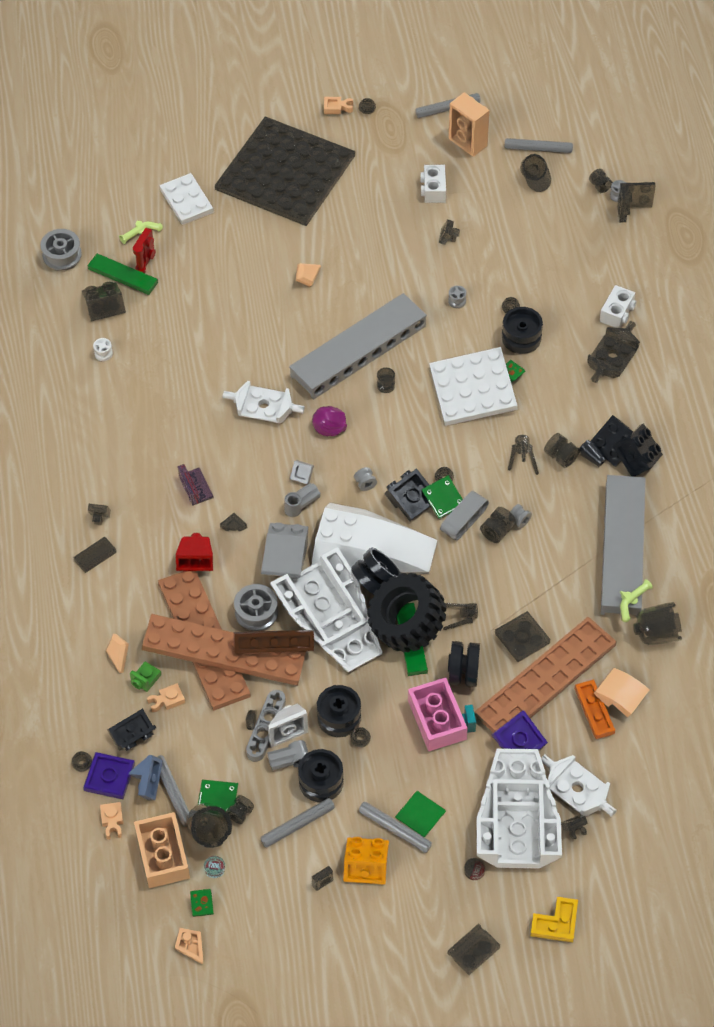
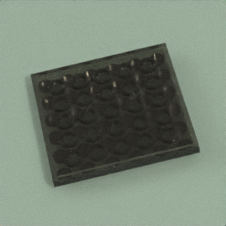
M265 116L215 184V190L307 226L354 159L355 151Z

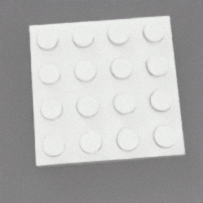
M501 347L429 363L445 426L518 410Z

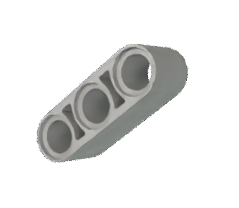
M471 491L446 517L440 530L453 539L459 540L484 513L489 505V501L476 492Z

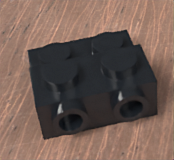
M417 468L412 472L410 470L406 471L400 476L401 480L399 482L395 480L386 487L388 490L385 492L386 497L394 507H399L409 521L431 506L421 490L429 486V483Z

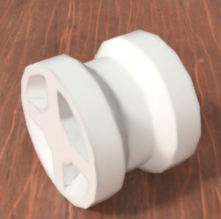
M100 338L94 342L93 348L96 359L99 361L109 360L113 355L111 342L106 338Z

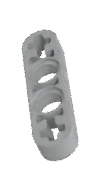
M273 690L268 694L246 748L247 757L251 761H260L266 754L270 744L268 725L271 721L265 720L264 716L268 713L276 716L285 707V694L280 690ZM277 697H279V698H280V701H277V702H276V705H275V708H274V707H273V700H275ZM265 730L268 732V736L260 738L257 736V733ZM257 743H259V752L253 754L252 751H255Z

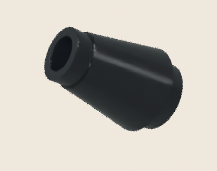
M586 440L578 449L582 457L598 467L606 461V458L593 441Z

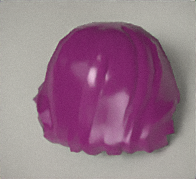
M323 406L318 408L312 416V425L316 432L323 436H337L339 433L345 432L347 428L345 413L338 408Z

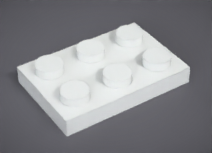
M191 173L160 185L162 194L182 225L214 213L212 205Z

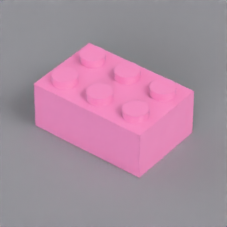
M447 678L408 689V703L428 752L467 740V726Z

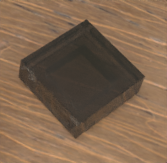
M327 866L311 877L312 886L316 891L334 880L333 870L330 866Z

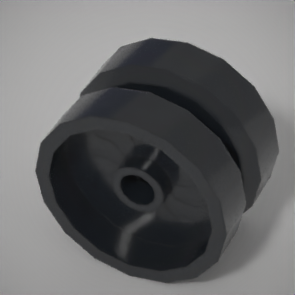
M516 307L509 310L503 319V344L507 349L518 354H527L535 351L540 346L542 340V317L537 311L528 307Z
M373 547L369 548L363 555L364 560H358L351 567L356 579L372 594L376 589L379 590L380 584L384 581L387 582L390 577H398V574H401L389 557Z
M452 641L451 654H449L448 659L449 685L459 686L462 674H465L466 686L477 687L480 643L470 642L467 648V655H464V644L459 641Z
M333 685L326 688L319 695L317 700V718L321 730L333 737H346L353 734L359 728L361 722V700L356 691L344 685Z
M317 749L306 753L300 760L298 766L299 787L305 797L320 803L327 798L332 800L340 794L344 785L343 764L335 753L325 749Z

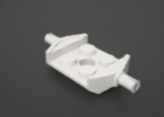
M247 381L237 392L224 390L223 398L234 400L239 416L282 423L292 411L304 413L305 406L292 403L288 388H286L285 392L251 386L250 381ZM261 404L269 405L266 408L259 407Z
M546 754L542 756V763L549 768L550 772L548 777L550 790L582 816H589L598 810H604L611 817L616 813L617 810L606 801L610 783H603L575 761L576 757L574 755L554 762ZM580 785L583 791L575 792L572 787Z

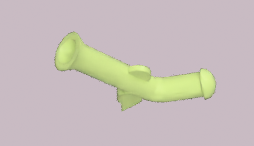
M137 220L135 223L136 227L124 235H119V239L123 244H126L132 237L142 234L145 228L158 230L159 232L163 229V225L150 221L142 223V221Z
M645 579L643 584L631 593L629 591H620L622 598L620 603L621 621H630L628 605L630 603L636 604L638 602L637 598L653 588L650 581Z

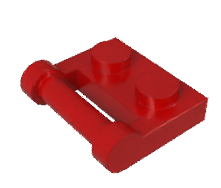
M149 228L144 229L133 246V253L136 256L137 263L135 269L146 273V266L156 253L152 229Z

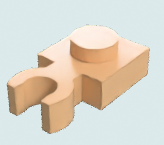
M324 97V114H341V111L353 112V99L349 98L341 101V97Z
M178 683L159 690V696L151 695L147 698L148 704L156 702L155 705L151 706L152 712L159 711L162 706H165L166 710L185 703V698Z
M121 802L100 805L102 826L107 827L105 831L107 839L111 838L110 833L116 831L118 837L121 838L122 831L119 826L123 824Z

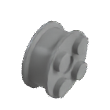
M56 229L48 232L41 240L40 246L43 252V261L50 268L57 271L65 270L79 262L81 258L80 241L74 232L67 229Z
M251 584L242 588L235 596V617L242 627L252 631H260L270 627L276 621L278 616L277 597L269 587L261 584Z

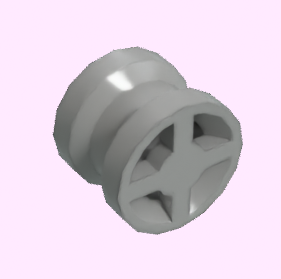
M623 180L614 181L611 185L610 198L615 202L625 201L628 196V184Z
M456 285L450 288L448 303L451 307L462 308L465 306L466 289L464 287Z
M368 467L362 468L354 474V479L356 482H359L358 486L361 491H368L377 484L376 478L372 476V470Z
M517 504L510 511L508 520L516 522L519 528H523L531 519L532 513L528 510L525 511L522 505Z

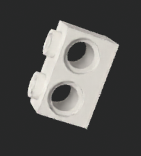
M424 165V172H421V183H424V185H421V196L425 197V203H446L445 165Z
M615 285L601 309L600 322L620 329L623 323L626 324L629 318V311L634 310L637 302L634 300L635 292Z

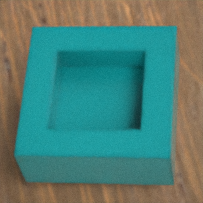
M473 704L465 705L462 716L467 726V733L475 732L476 719Z

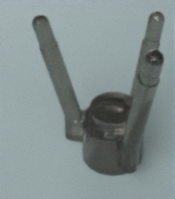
M518 435L515 437V444L512 445L508 470L512 469L516 452L521 454L522 462L526 461V454L529 452L535 474L538 475V467L533 453V446L530 445V438L526 435Z
M445 603L447 608H460L461 618L465 617V620L445 626L443 630L473 623V619L478 618L477 603Z

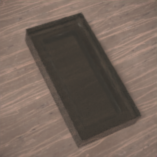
M103 537L73 558L86 573L117 553L109 540Z

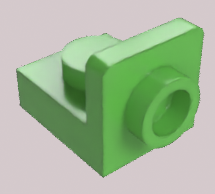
M145 661L136 672L133 670L130 672L131 684L139 690L143 689L148 692L162 675L161 671Z

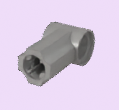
M309 483L297 492L288 493L284 499L286 515L296 517L301 513V509L320 498L317 486L314 483Z
M303 740L294 741L286 748L267 752L272 770L292 765L298 767L300 760L306 753H309L306 742Z

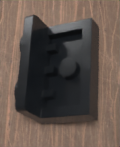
M142 708L107 729L119 751L123 748L128 751L137 745L136 740L141 737L143 740H146L154 735L152 731L156 729V726L152 725Z

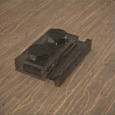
M477 924L454 944L447 954L470 975L500 949V944L480 924Z

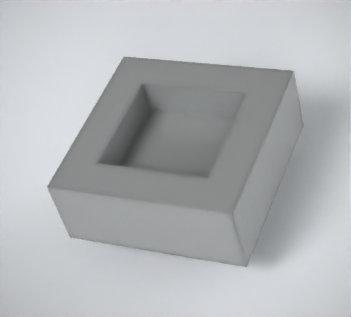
M295 460L290 479L309 484L314 465Z

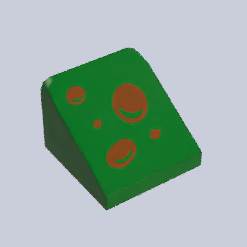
M512 360L506 363L511 383L526 372Z
M211 889L190 891L192 916L213 915Z

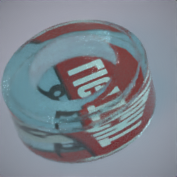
M219 856L207 858L204 863L206 875L211 878L222 876L225 872L224 860Z

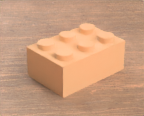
M464 92L450 103L449 139L474 157L488 146L489 110Z
M175 812L135 821L134 825L148 887L153 888L190 879Z

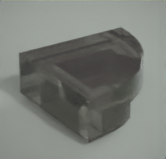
M233 513L220 523V528L225 531H242L247 528V524Z
M249 710L247 713L246 726L248 730H254L257 710Z

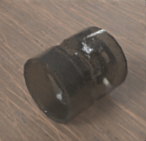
M556 433L546 443L544 452L551 458H556V461L561 466L567 468L577 459L580 449L572 442L568 443V439L562 434Z
M497 507L490 515V518H487L480 526V530L488 540L493 543H499L505 537L506 532H509L516 524V519L509 510Z

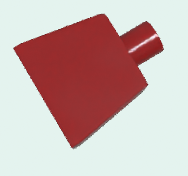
M193 533L191 537H182L176 551V571H213V552L210 538L202 537L200 533Z

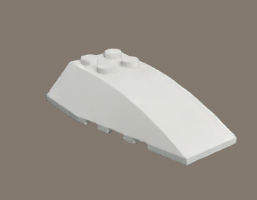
M329 503L324 508L319 525L311 566L318 563L323 554L338 547L349 566L352 567L358 560H364L363 555L369 548L373 547L389 557L400 573L429 574L437 540L368 510Z
M338 547L323 554L318 563L304 569L301 572L300 578L289 577L286 574L270 582L290 617L304 630H313L314 640L348 673L382 655L378 638L368 624L367 607L359 581L352 573L351 567Z
M538 749L496 750L490 776L481 801V807L477 815V856L497 868H541L562 858L561 818L557 812L554 797H552L550 784L546 778Z

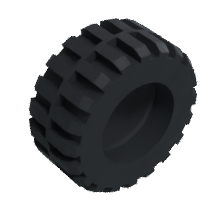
M401 573L398 574V577L392 576L389 578V581H384L380 584L381 587L373 593L374 597L370 599V608L367 610L368 624L372 632L388 647L402 652H410V649L412 651L420 650L421 646L426 647L429 645L430 640H435L436 634L443 628L442 622L446 620L444 612L447 610L444 597L439 590L425 577L416 573H408V575ZM418 600V608L413 617L403 624L395 625L400 609L407 603Z

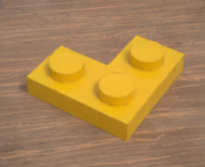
M557 897L555 916L533 913L530 936L573 942L578 900Z

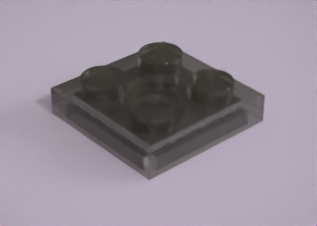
M528 611L495 629L496 636L517 662L550 644L551 640Z

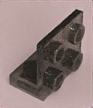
M655 182L620 183L617 203L619 223L626 222L627 215H630V209L652 208L656 187Z
M109 281L103 283L102 286H88L85 290H82L91 321L126 313L122 293L116 282Z

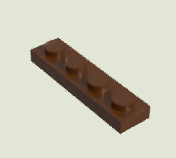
M313 630L234 632V653L314 651Z

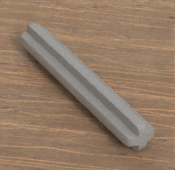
M478 93L469 95L480 103V95ZM455 99L416 108V116L421 118L449 111L450 103Z
M505 139L506 149L572 153L573 144L569 142Z
M160 755L157 757L163 760L160 778L182 826H190L193 824V819L164 756Z
M330 798L325 799L261 836L262 844L264 847H269L335 808L334 803Z
M363 802L359 808L361 814L423 852H428L431 848V841L369 803Z

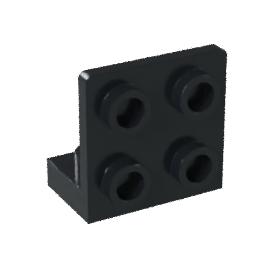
M612 415L591 442L593 441L604 457L616 467L621 462V459L614 450L613 445L630 436L634 431Z
M644 423L639 425L630 436L613 445L614 450L631 477L651 469L663 455L660 446L654 441L651 431L646 428Z

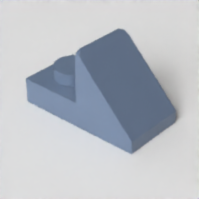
M148 755L129 772V775L141 779L138 785V795L147 800H156L163 760L153 755Z

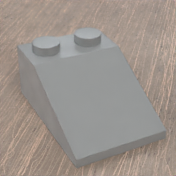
M279 522L270 523L261 574L276 576L288 574L289 577L300 578L308 547V526L299 524L288 525Z

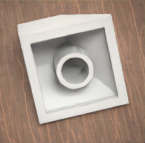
M298 703L284 707L268 725L271 748L308 733L307 712Z

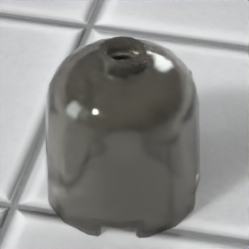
M669 602L642 609L636 616V623L633 624L634 634L639 635L640 640L646 645L681 641L682 637L678 635V632H682L679 614L673 611V608L676 606L675 603Z
M202 803L190 810L186 820V827L188 833L198 844L206 848H215L221 846L231 834L232 822L230 816L222 808L211 803Z

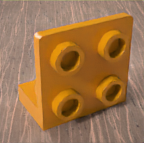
M348 837L344 858L343 882L386 885L389 840Z

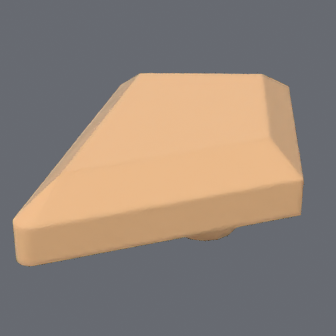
M298 264L296 281L309 287L312 286L321 265Z
M113 634L106 648V653L118 672L123 673L129 643L117 634Z
M180 928L175 950L203 964L201 932Z

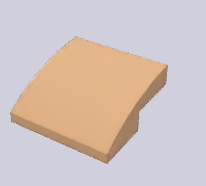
M613 668L593 694L606 706L609 707L613 704L626 717H629L643 700L649 689L631 675Z

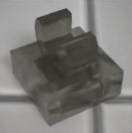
M447 219L441 228L439 243L445 245L448 240L455 242L456 237H459L460 230L453 228L454 221Z
M90 503L88 505V512L90 515H93L92 522L94 524L102 525L103 517L110 518L111 510L108 506Z
M577 815L561 822L563 830L569 831L572 839H577L575 835L577 829L581 831L582 835H587L586 828L583 827L588 824L585 816Z

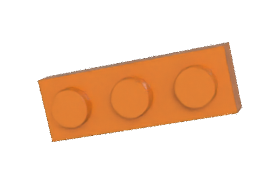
M594 679L576 684L574 689L595 739L615 734V728L605 704L593 694L597 689Z

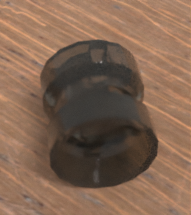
M597 169L589 176V181L595 185L599 193H605L611 188L613 182L609 177H606L603 169Z
M381 368L377 372V388L382 393H390L395 388V372L391 368Z
M238 795L234 800L235 804L227 809L226 814L234 822L243 824L246 820V815L251 813L255 807L248 798Z

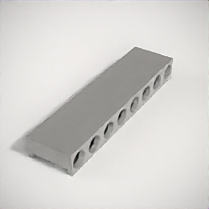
M402 293L290 365L291 378H295L311 394V398L314 400L426 327L427 315Z
M607 475L601 615H605V613L621 614L620 603L622 598L620 591H629L631 593L642 585L646 477ZM642 595L637 598L638 602L636 604L630 603L628 605L629 614L636 615L639 618L642 610Z

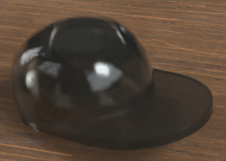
M530 154L525 157L521 162L520 171L525 177L528 186L536 192L545 191L551 184V175L545 159L537 154Z

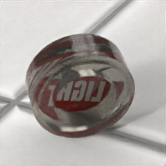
M478 858L469 859L464 866L466 877L471 880L481 879L485 874L484 862Z

